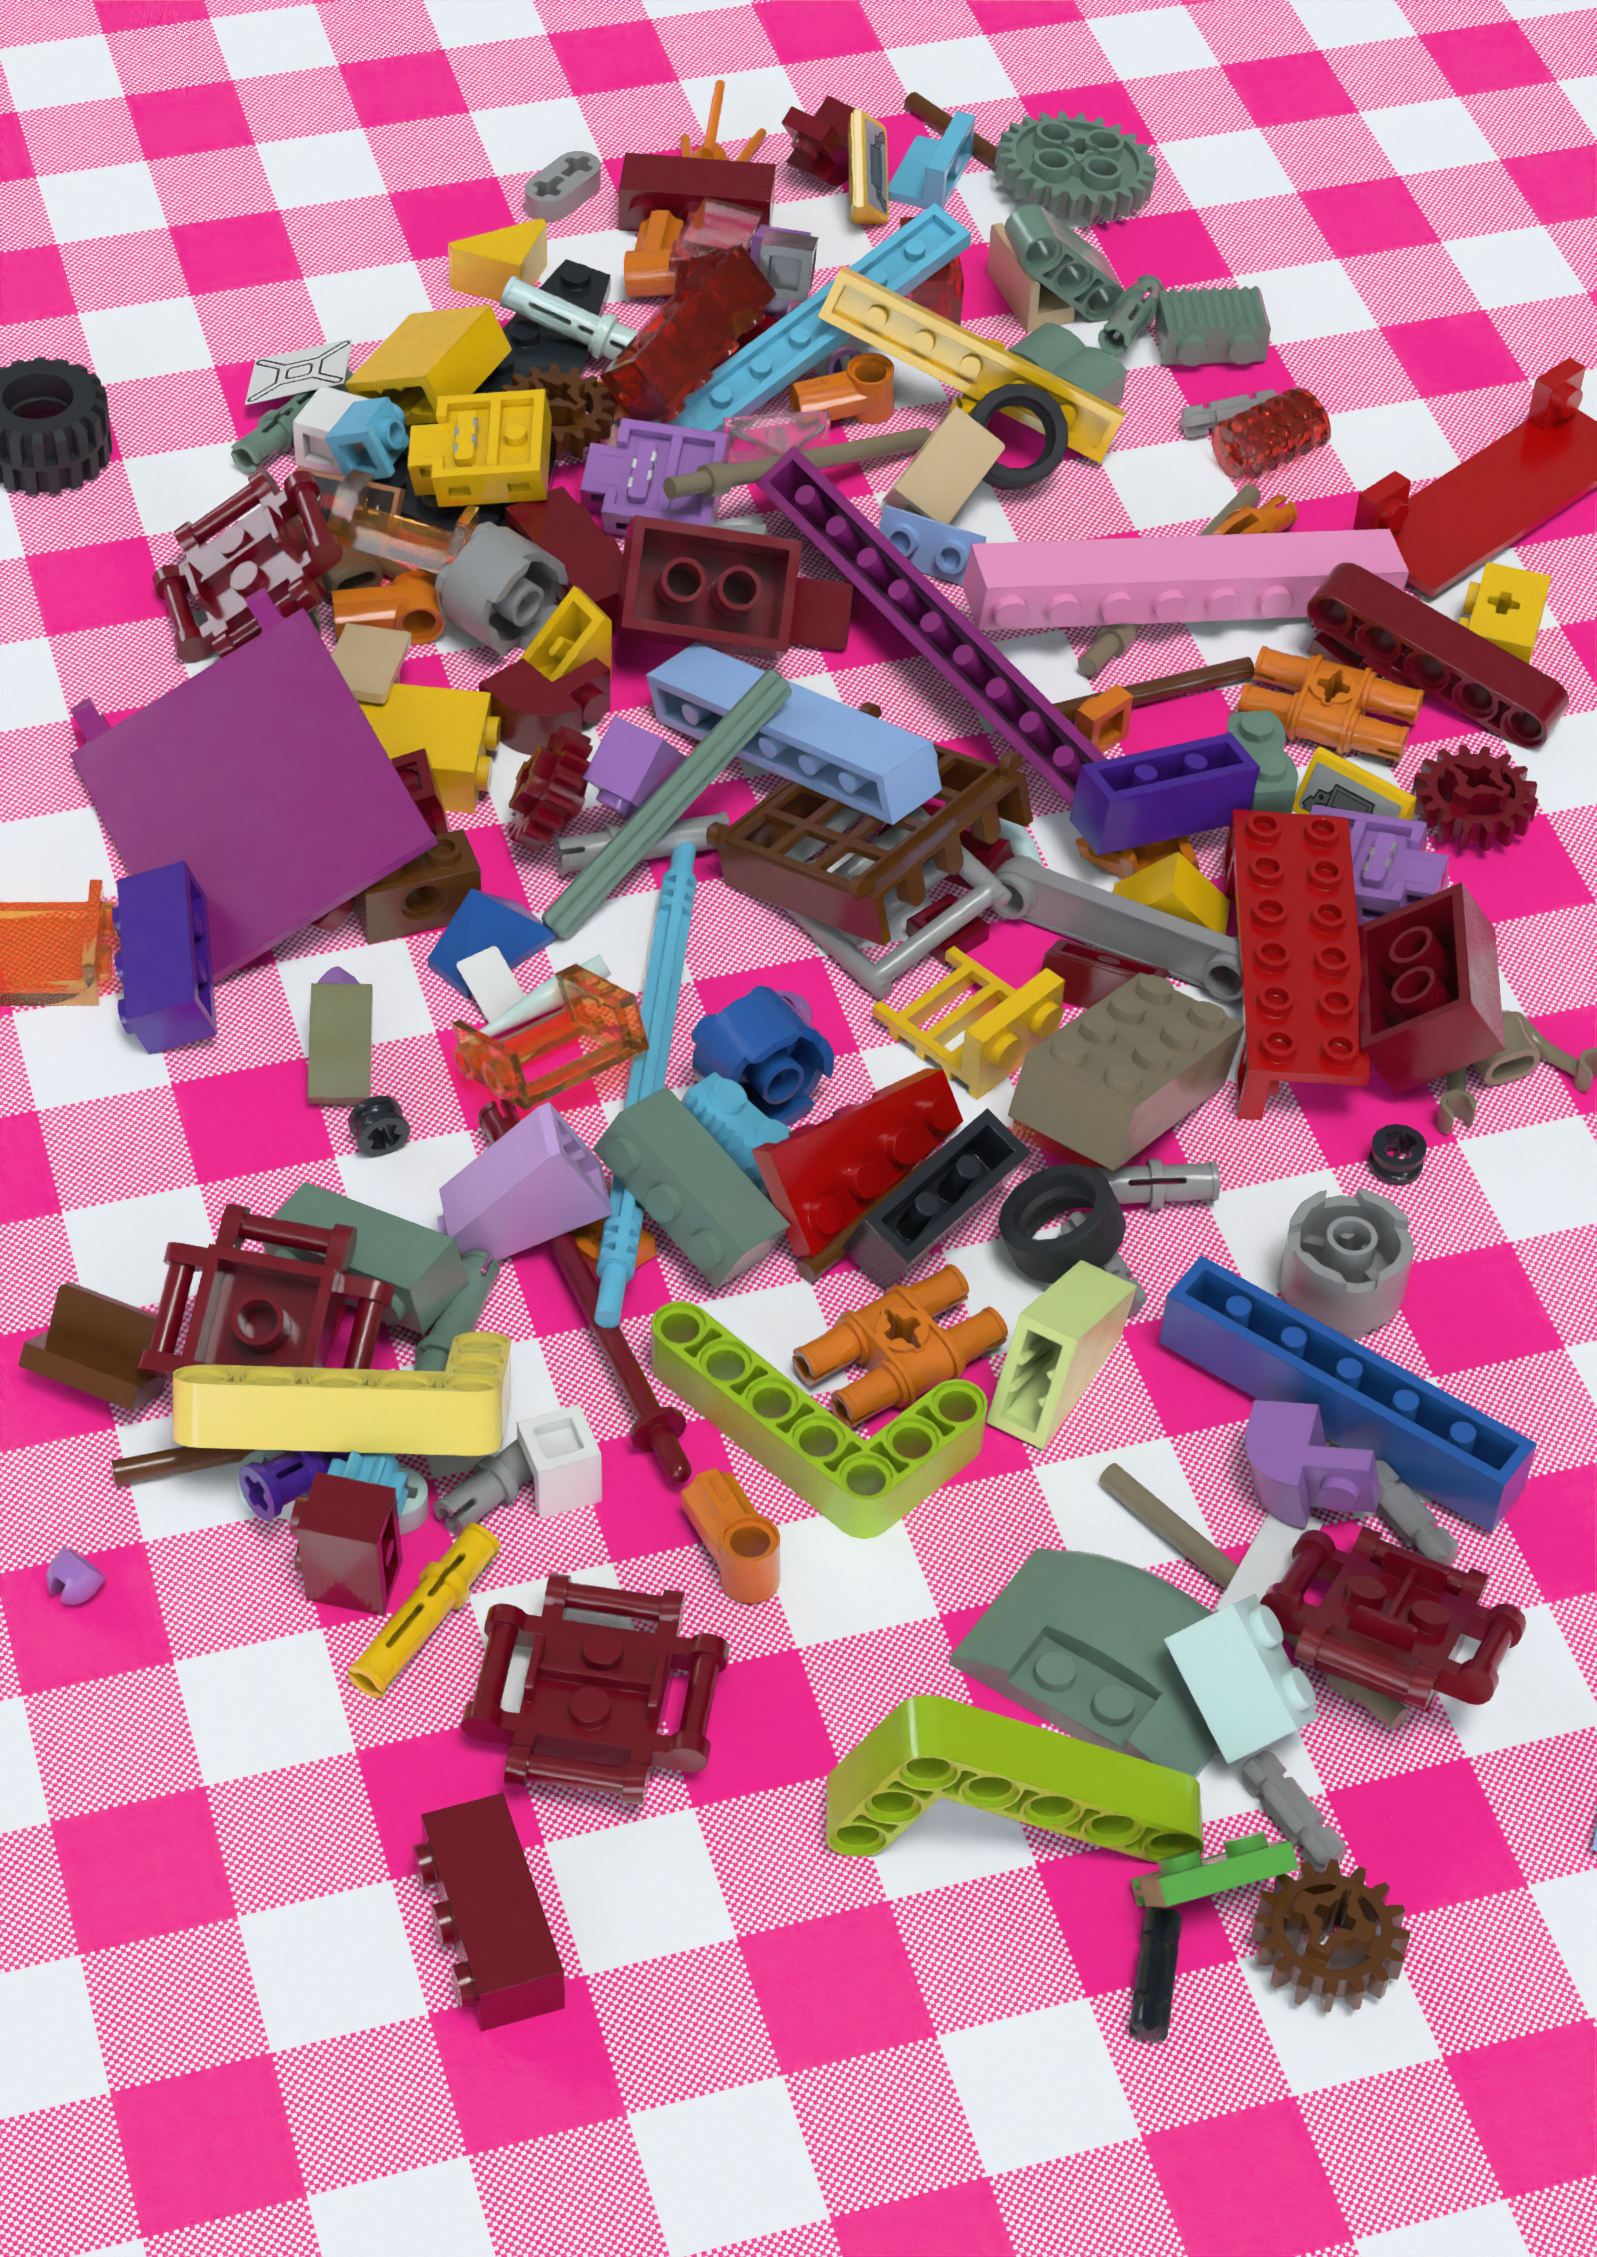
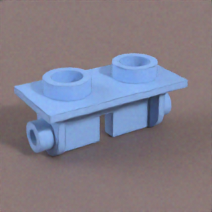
M889 505L884 506L879 531L920 572L959 585L963 584L971 544L985 543L987 538L986 536Z

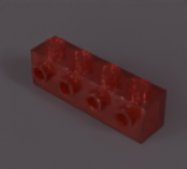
M741 243L706 258L599 376L630 419L648 422L658 419L661 424L667 423L686 408L687 404L684 399L688 394L697 391L712 379L713 373L710 369L715 364L731 356L739 348L738 337L752 330L764 320L765 314L762 310L776 296V292Z

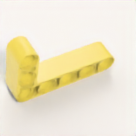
M486 1331L457 1335L452 1340L445 1372L208 1364L185 1366L173 1372V1440L180 1445L196 1448L322 1452L356 1451L358 1453L457 1456L492 1454L499 1451L502 1447L511 1403V1339L504 1334Z

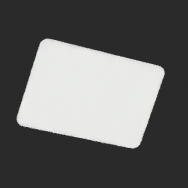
M496 946L485 949L457 963L458 970L489 1023L525 997Z

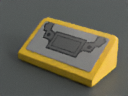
M854 109L850 115L848 125L850 221H852V224H885L889 220L887 131L883 124L861 109Z
M1319 746L1313 754L1296 793L1293 811L1297 814H1310L1312 806L1318 805L1412 820L1417 797Z

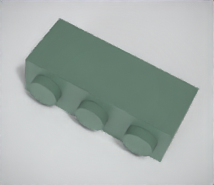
M668 1086L619 1112L592 1149L715 1289L761 1262L790 1226V1223Z
M304 1182L272 1217L333 1229L336 1223L356 1227L357 1244L347 1274L382 1281L395 1287L391 1307L384 1308L381 1321L386 1324H399L424 1334L469 1283L455 1238L313 1184ZM262 1242L268 1255L324 1264L326 1254ZM341 1298V1306L348 1304L356 1308L358 1307L357 1301Z

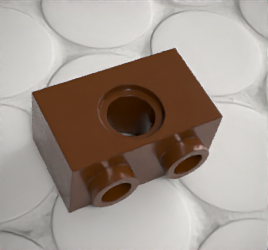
M464 829L434 835L439 844L355 896L353 908L368 945L447 927L470 889L481 891V869Z

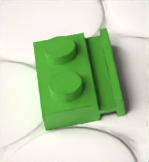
M1261 1831L1226 1840L1223 1842L1226 1852L1201 1858L1199 1850H1193L1162 1858L1157 1861L1159 1871L1130 1879L1137 1907L1144 1905L1146 1907H1169L1298 1870L1299 1867L1292 1842H1267L1265 1832Z

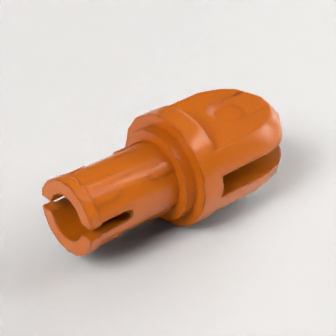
M1277 495L1258 509L1243 506L1231 512L1226 521L1212 535L1280 533L1297 522V508L1293 501H1290L1287 505L1277 509L1288 498L1284 495Z

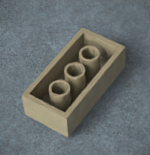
M1140 972L1026 1053L1008 1116L1115 1171L1225 1086L1245 1024L1227 1016L1221 1007L1213 1003L1197 1001L1175 990L1173 985L1162 977L1146 975Z

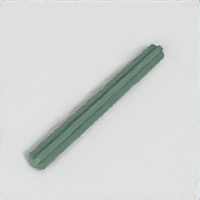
M773 670L766 671L542 914L541 920L558 938L564 940L571 936L791 696L792 690L784 677Z

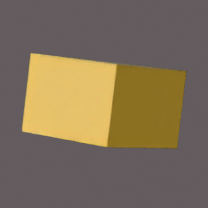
M540 218L449 242V284L452 289L500 302L503 291L512 276L535 286L548 265L546 221Z
M573 586L519 660L524 658L553 682L596 657L610 668L611 680L612 620L580 588Z
M1179 852L1114 884V894L1221 934H1226L1230 900Z

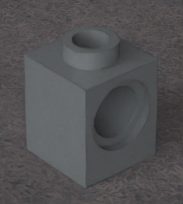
M767 230L760 248L755 296L796 302L806 301L813 286L819 237Z

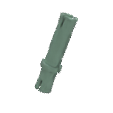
M1142 275L1137 278L1136 283L1134 282L1132 286L1126 288L1120 294L1116 303V311L1113 312L1107 324L1104 325L1103 330H1100L1098 334L1099 345L1105 353L1113 356L1124 354L1127 351V347L1131 346L1140 329L1153 321L1158 312V293L1164 289L1162 282L1157 277ZM1146 291H1149L1150 295L1146 300L1143 299L1142 296ZM1134 310L1135 313L1133 314V316L1131 317V319H1129V318H1128L1129 315H1130L1131 312ZM1118 330L1121 333L1118 336V338L1115 339L1113 335Z
M347 368L344 384L330 386L329 388L349 393L345 383L352 377V372ZM318 389L298 393L278 410H269L261 416L257 423L258 426L231 446L234 449L231 451V456L236 465L247 473H254L276 453L286 452L294 446L293 421Z
M470 1250L462 1256L461 1259L469 1283L436 1319L430 1334L418 1343L414 1352V1359L417 1363L414 1371L445 1372L453 1338L462 1333L473 1332L494 1281L500 1274V1265L495 1258L489 1262L485 1273H481L484 1263L489 1256L488 1253Z

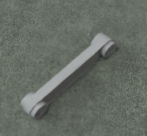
M1027 856L1012 857L1000 865L994 873L1012 893L1011 900L1004 907L998 909L993 904L990 906L996 914L1003 918L1012 920L1020 918L1107 952L1168 969V972H1171V976L1206 988L1212 995L1221 1000L1235 1001L1242 997L1238 936L1229 937L1049 870Z

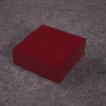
M949 893L906 919V934L909 937L914 935L956 903L958 899ZM976 916L929 952V954L945 967L950 964L945 960L947 950L955 946L965 954L989 940L990 925L979 916Z

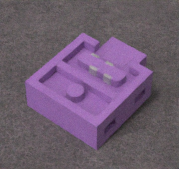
M621 418L617 446L590 443L580 488L582 504L587 507L589 512L601 514L603 532L612 535L626 536L627 525L635 515L715 526L721 495L706 498L701 494L668 499L663 490V482L667 477L696 472L700 465L720 461L727 465L729 460L728 433Z
M1318 805L1312 806L1310 815L1338 816L1349 820L1358 926L1448 888L1449 855L1426 852V822Z

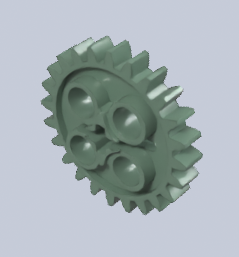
M1059 111L1058 117L1054 119L1048 114L1040 112L1038 121L1024 116L1022 125L1010 123L1009 132L1003 131L1001 133L994 164L997 165L996 176L1003 178L1002 187L1015 189L1013 198H1030V204L1048 207L1047 211L1052 215H1055L1058 211L1065 212L1068 221H1073L1076 214L1083 215L1089 223H1093L1095 215H1101L1110 222L1113 221L1114 212L1124 217H1129L1131 208L1136 210L1142 209L1143 202L1150 200L1157 174V168L1154 167L1156 158L1155 156L1147 155L1149 149L1147 144H1136L1137 135L1135 133L1121 135L1122 125L1120 124L1108 128L1103 126L1104 119L1102 117L1089 122L1086 121L1084 113L1079 112L1076 119H1069L1066 113Z

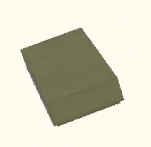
M311 983L307 1097L309 1105H358L362 1101L371 1098L372 984Z

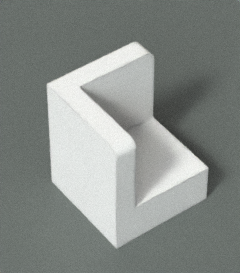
M325 386L320 387L293 421L296 465L344 476L325 440V436L353 402L368 400L369 398ZM363 442L353 443L359 455L365 446Z
M580 1404L516 1422L517 1439L534 1477L535 1507L540 1518H547L602 1501L601 1452Z

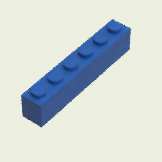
M1201 1255L1167 1294L1160 1344L1258 1400L1319 1405L1326 1439L1342 1448L1374 1450L1375 1461L1382 1460L1386 1462L1400 1477L1398 1480L1491 1533L1494 1531L1524 1492L1537 1446L1536 1442Z

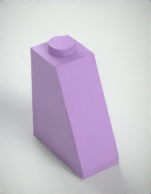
M548 1102L538 1106L439 1188L443 1215L437 1218L440 1233L455 1238L458 1250L462 1255L470 1250L488 1253L489 1256L484 1263V1266H486L493 1258L498 1261L612 1215L601 1162L553 1105Z

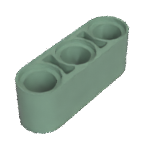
M1028 204L1013 211L1006 220L1004 226L1005 234L1024 270L1087 319L1092 321L1110 319L1113 312L1116 311L1117 300L1124 290L1107 258L1045 208L1036 204Z

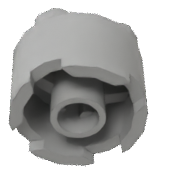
M486 522L476 527L470 542L462 548L454 562L445 565L439 571L435 590L442 595L441 604L448 620L502 656H508V650L516 646H520L524 650L528 648L558 606L554 604L559 590V583L568 585V576L564 564L545 550L508 527H498L492 522Z
M1357 1189L1356 1197L1338 1195L1326 1198L1327 1190L1319 1191L1301 1202L1290 1219L1281 1265L1279 1284L1281 1300L1350 1339L1359 1340L1364 1337L1367 1330L1376 1329L1393 1318L1404 1301L1415 1253V1245L1413 1246V1240L1408 1231L1410 1221L1407 1215L1389 1199L1365 1189Z

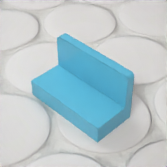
M956 111L941 140L916 136L888 185V200L924 209L936 203L944 209L972 158L975 115Z

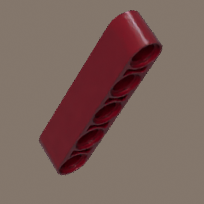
M1345 562L1336 565L1308 602L1307 613L1309 619L1320 631L1417 688L1425 690L1429 695L1517 746L1526 749L1541 747L1568 708V693L1558 681L1359 565Z

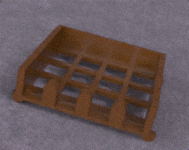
M865 702L859 709V711L876 718L882 715L881 708L870 702ZM933 744L938 757L937 766L942 790L934 795L933 798L947 802V804L926 821L906 815L896 822L894 826L912 833L890 851L863 841L885 823L884 821L789 779L731 826L713 822L707 829L706 841L707 844L718 849L725 885L878 945L885 946L891 941L883 897L895 887L897 898L900 902L917 907L921 905L926 895L921 865L933 856L937 870L950 875L958 874L964 862L959 833L970 824L972 835L975 839L993 844L997 841L1001 832L999 818L1024 827L1033 822L1026 775L1023 772L1016 771L1023 765V758L1020 754L1007 751L1002 755L999 766ZM843 807L869 816L847 835L821 826ZM807 836L833 846L810 865L785 855ZM848 852L875 861L862 874L854 876L851 880L826 871Z

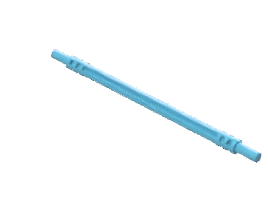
M682 842L673 850L670 869L662 877L623 1110L664 1088L697 886V879L693 874L696 846L691 842ZM613 1173L609 1190L612 1215L604 1219L596 1273L601 1281L594 1320L599 1326L604 1328H614L620 1323L626 1283L634 1277L644 1215L643 1206Z

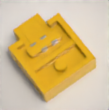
M545 389L438 396L436 409L438 424L411 426L408 470L416 496L436 495L439 507L547 500L552 417Z

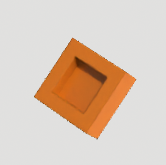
M1116 684L1099 696L1087 699L1077 709L1075 727L1101 753H1104L1128 737L1133 695Z

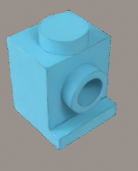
M389 397L353 402L325 436V440L343 475L364 481L391 477L395 472L393 464L410 443L404 427L406 422L405 414L399 406L390 401ZM363 442L365 447L358 455L353 443Z

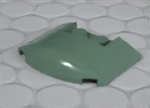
M1036 1548L950 1656L949 1664L1078 1740L1174 1769L1194 1778L1199 1776L1219 1748L1164 1641L1165 1638L1199 1622L1213 1613L1188 1593L1170 1582L1125 1561L1083 1551H1052V1549Z

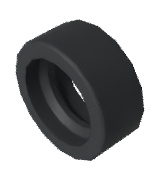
M1006 384L986 394L968 415L984 428H986L989 418L997 410L1006 406H1021L1032 411L1040 419L1045 430L1046 442L1042 455L1033 464L1024 468H1009L995 461L982 479L985 483L1002 490H1023L1044 480L1062 462L1068 446V423L1060 405L1046 391L1029 384Z
M1079 1164L1052 1166L1032 1174L1015 1187L1005 1200L998 1221L1002 1238L1017 1268L1030 1279L1048 1284H1054L1080 1260L1098 1268L1102 1267L1111 1260L1123 1243L1126 1229V1221L1122 1209L1107 1178L1096 1169ZM1069 1209H1093L1086 1220L1069 1233L1052 1239L1037 1240L1032 1238L1039 1227L1054 1215Z

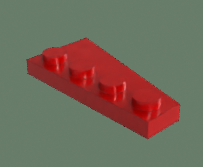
M925 1068L872 1093V1098L861 1104H848L833 1111V1117L816 1125L805 1124L788 1132L789 1137L780 1142L765 1143L751 1150L775 1208L790 1223L785 1233L795 1256L813 1258L862 1212L964 1122L944 1069Z

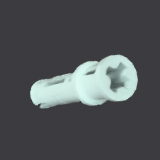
M515 276L509 279L499 306L504 309L512 310L549 329H553L587 345L588 352L592 353L591 356L599 360L605 356L627 367L649 358L650 347L659 337V335L653 332L647 335L619 323L618 316L610 313L607 315L604 313L602 317H599L562 298L527 284Z

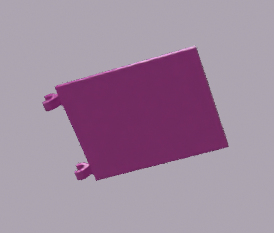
M265 588L260 589L245 599L249 609L262 628L259 636L117 725L110 726L104 714H99L90 697L70 709L87 739L86 744L70 753V756L131 876L184 860L207 897L213 984L439 844L304 608L285 618L279 607L273 603Z

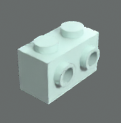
M1256 1594L1244 1598L1164 1639L1227 1764L1285 1737L1319 1718L1313 1707L1316 1699L1310 1681L1299 1668H1293L1281 1645L1283 1642L1281 1625L1269 1607L1266 1605L1261 1606Z

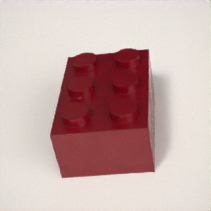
M635 515L626 529L613 636L689 647L697 642L722 653L778 661L788 653L802 541Z
M1462 882L1358 926L1362 968L1358 998L1361 1049L1365 1054H1369V1060L1395 1095L1416 1086L1430 1083L1438 1077L1470 1064L1486 1060L1490 1056L1505 1050L1495 928Z

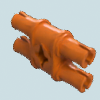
M1267 646L1261 647L1255 663L1253 681H1262L1280 686L1296 693L1293 696L1254 686L1252 683L1246 682L1239 699L1237 712L1271 710L1281 721L1285 735L1288 736L1289 740L1294 741L1298 737L1337 748V753L1339 754L1350 753L1351 749L1400 763L1406 748L1410 727L1397 726L1365 715L1367 712L1415 725L1421 711L1425 690H1417L1377 678L1378 674L1373 672V668L1367 667L1364 671L1324 660L1325 657L1322 654L1312 655L1308 659L1269 649Z
M949 1264L942 1270L909 1287L903 1284L900 1286L896 1284L887 1288L884 1296L855 1312L848 1310L841 1313L834 1328L807 1344L795 1348L792 1361L798 1375L810 1386L853 1362L861 1364L869 1372L846 1387L831 1393L830 1405L835 1417L852 1429L857 1424L892 1405L897 1408L909 1407L915 1403L917 1396L946 1380L961 1378L967 1363L1007 1341L1008 1329L999 1312L990 1306L949 1329L938 1326L933 1318L951 1307L968 1300L969 1297L967 1295L969 1293V1286L965 1276L955 1265Z

